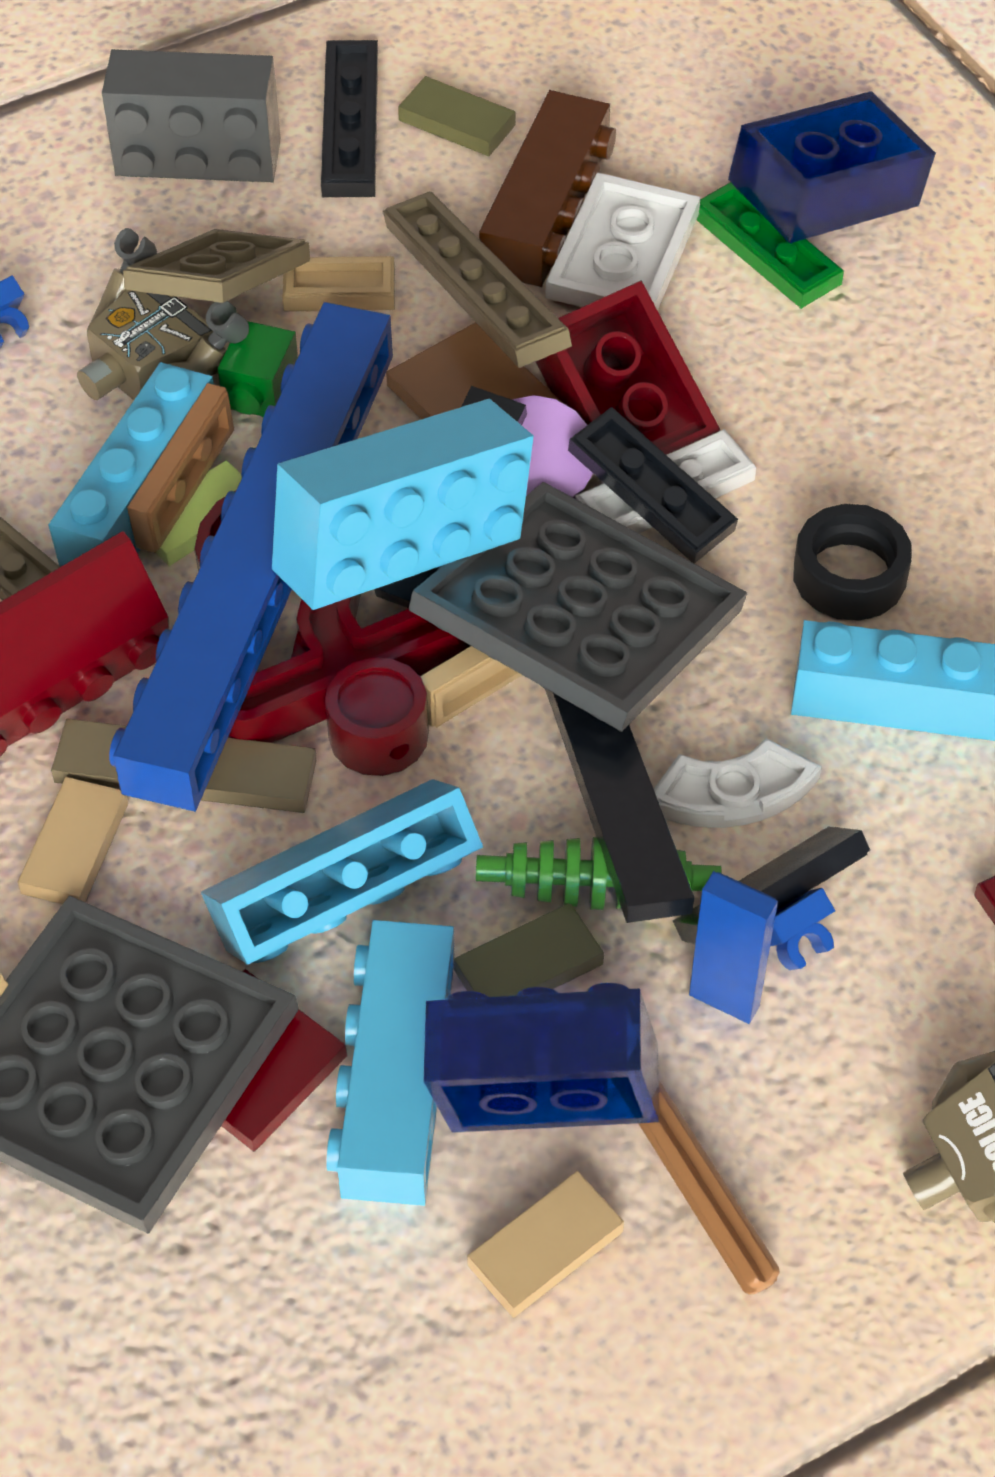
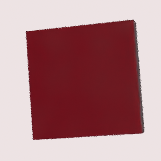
M244 969V970L242 971V972H244V973H246V974H248V975H251V976L257 978L256 976H254L252 973H250V972H249L248 970H246V969ZM298 1010L221 1126L255 1152L347 1057L345 1043L301 1010Z

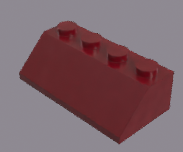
M124 531L0 602V757L9 745L29 733L37 734L47 730L57 722L62 713L80 702H89L100 698L118 679L135 669L144 670L156 663L158 641L162 632L165 629H169V617L130 538Z

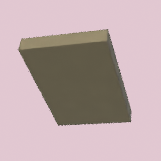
M213 229L128 266L127 269L123 270L124 290L224 303L309 262V242H305L304 239Z

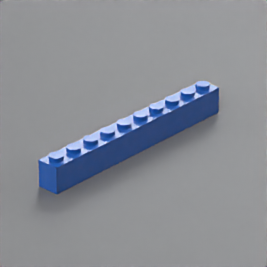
M323 302L314 324L308 323L304 327L300 341V354L296 363L288 364L284 370L281 382V395L276 406L269 405L265 411L261 429L262 436L256 448L250 447L247 450L242 464V479L236 492L229 491L224 499L219 529L215 536H208L203 544L199 572L194 582H186L181 591L178 604L179 615L172 630L165 629L159 638L154 669L149 678L143 677L137 685L133 699V714L126 728H119L112 739L109 761L111 766L116 767L122 795L196 812L292 591L272 570L277 464L358 439L393 358L391 315Z

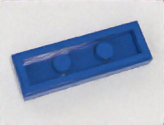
M712 872L702 889L689 996L747 1024L751 1023L760 1007L778 904L776 898L720 872Z

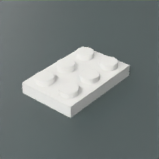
M597 172L546 280L545 298L583 307L642 280L658 311L699 215L701 197Z

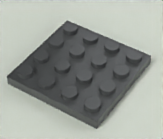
M542 482L526 496L520 539L443 565L413 590L409 611L622 732L741 612L748 592L551 485Z
M69 895L6 979L8 987L0 997V1161L149 1234L298 1012L299 1008L295 995Z

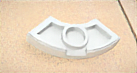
M766 738L750 753L725 761H701L679 754L655 786L654 792L666 820L707 828L742 826L775 816L801 800L820 779L822 766Z

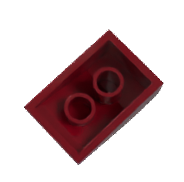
M642 280L559 317L558 319L569 329L572 347L535 361L550 391L565 405L575 410L587 425L612 407L666 455L721 431Z

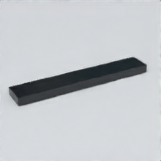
M545 689L594 832L600 843L626 923L692 914L694 895L630 725L621 732L557 694Z

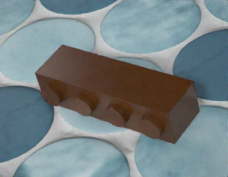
M549 90L479 231V240L522 283L538 287L543 286L551 266L553 267L566 240V234L571 229L580 210L585 194L588 193L596 173H600L601 160H609L612 155L616 140V128L609 127V103Z

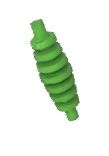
M597 837L592 839L591 860L580 859V838L566 839L565 859L554 858V840L540 841L539 858L527 857V842L514 843L513 853H506V856L477 855L476 881L503 882L505 886H511V896L525 898V885L538 884L537 901L551 903L552 885H564V905L569 903L573 907H577L579 886H590V910H604L606 887H614ZM677 850L692 891H702L713 871L722 873L721 866L694 865L692 861H686V851ZM616 895V909H621Z

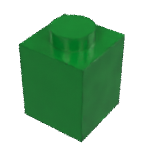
M247 321L249 325L247 337L239 343H230L218 366L219 383L221 387H225L227 390L231 410L246 415L264 417L267 407L269 405L276 406L281 395V382L286 366L288 364H295L297 361L296 332Z

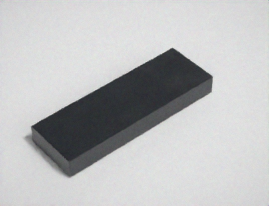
M610 407L570 438L568 451L692 563L695 564L735 531L738 518L614 408Z
M828 826L742 878L739 882L776 898L778 910L868 855L867 852L871 850L862 830ZM700 904L693 908L692 914L681 915L673 920L679 936L684 942L696 943Z

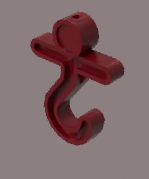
M225 497L218 500L200 522L194 548L198 572L203 544L208 536L216 535L221 524V511ZM361 594L312 610L301 599L296 618L298 631L291 658L255 674L228 738L273 743L327 719L328 737L333 754L345 767L363 775L385 776L403 771L415 763L427 747L429 734L427 692L420 676L471 647V645L439 629L434 624L409 611V609L361 628L356 621Z

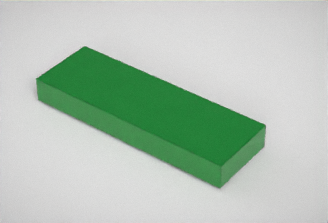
M735 180L700 199L697 221L799 308L802 309L842 285L844 274L842 268Z

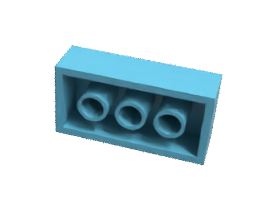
M489 398L278 463L272 570L312 610L520 539L534 435Z

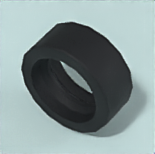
M840 504L824 508L807 519L798 534L793 581L801 597L815 610L833 618L861 621L881 616L898 603L906 589L912 561V543L903 526L886 512L868 505ZM838 545L860 546L873 551L884 560L887 570L879 576L864 580L846 579L829 572L817 560V554L826 548Z

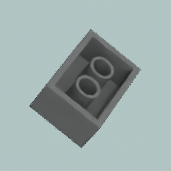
M111 49L102 89V98L115 176L274 183L281 137L273 56Z

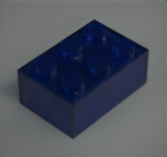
M870 91L741 125L728 180L789 243H793L919 206L936 152Z
M600 983L591 986L585 992L558 993L550 988L530 987L519 991L517 996L488 997L485 994L474 991H461L449 995L447 1000L426 1001L423 1082L452 1133L659 1122L658 1042L640 988L629 989L627 986L618 983Z

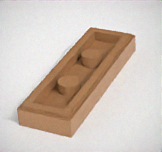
M210 383L206 384L128 505L127 510L136 548L153 553L160 549L233 433L234 424L229 397L225 387Z

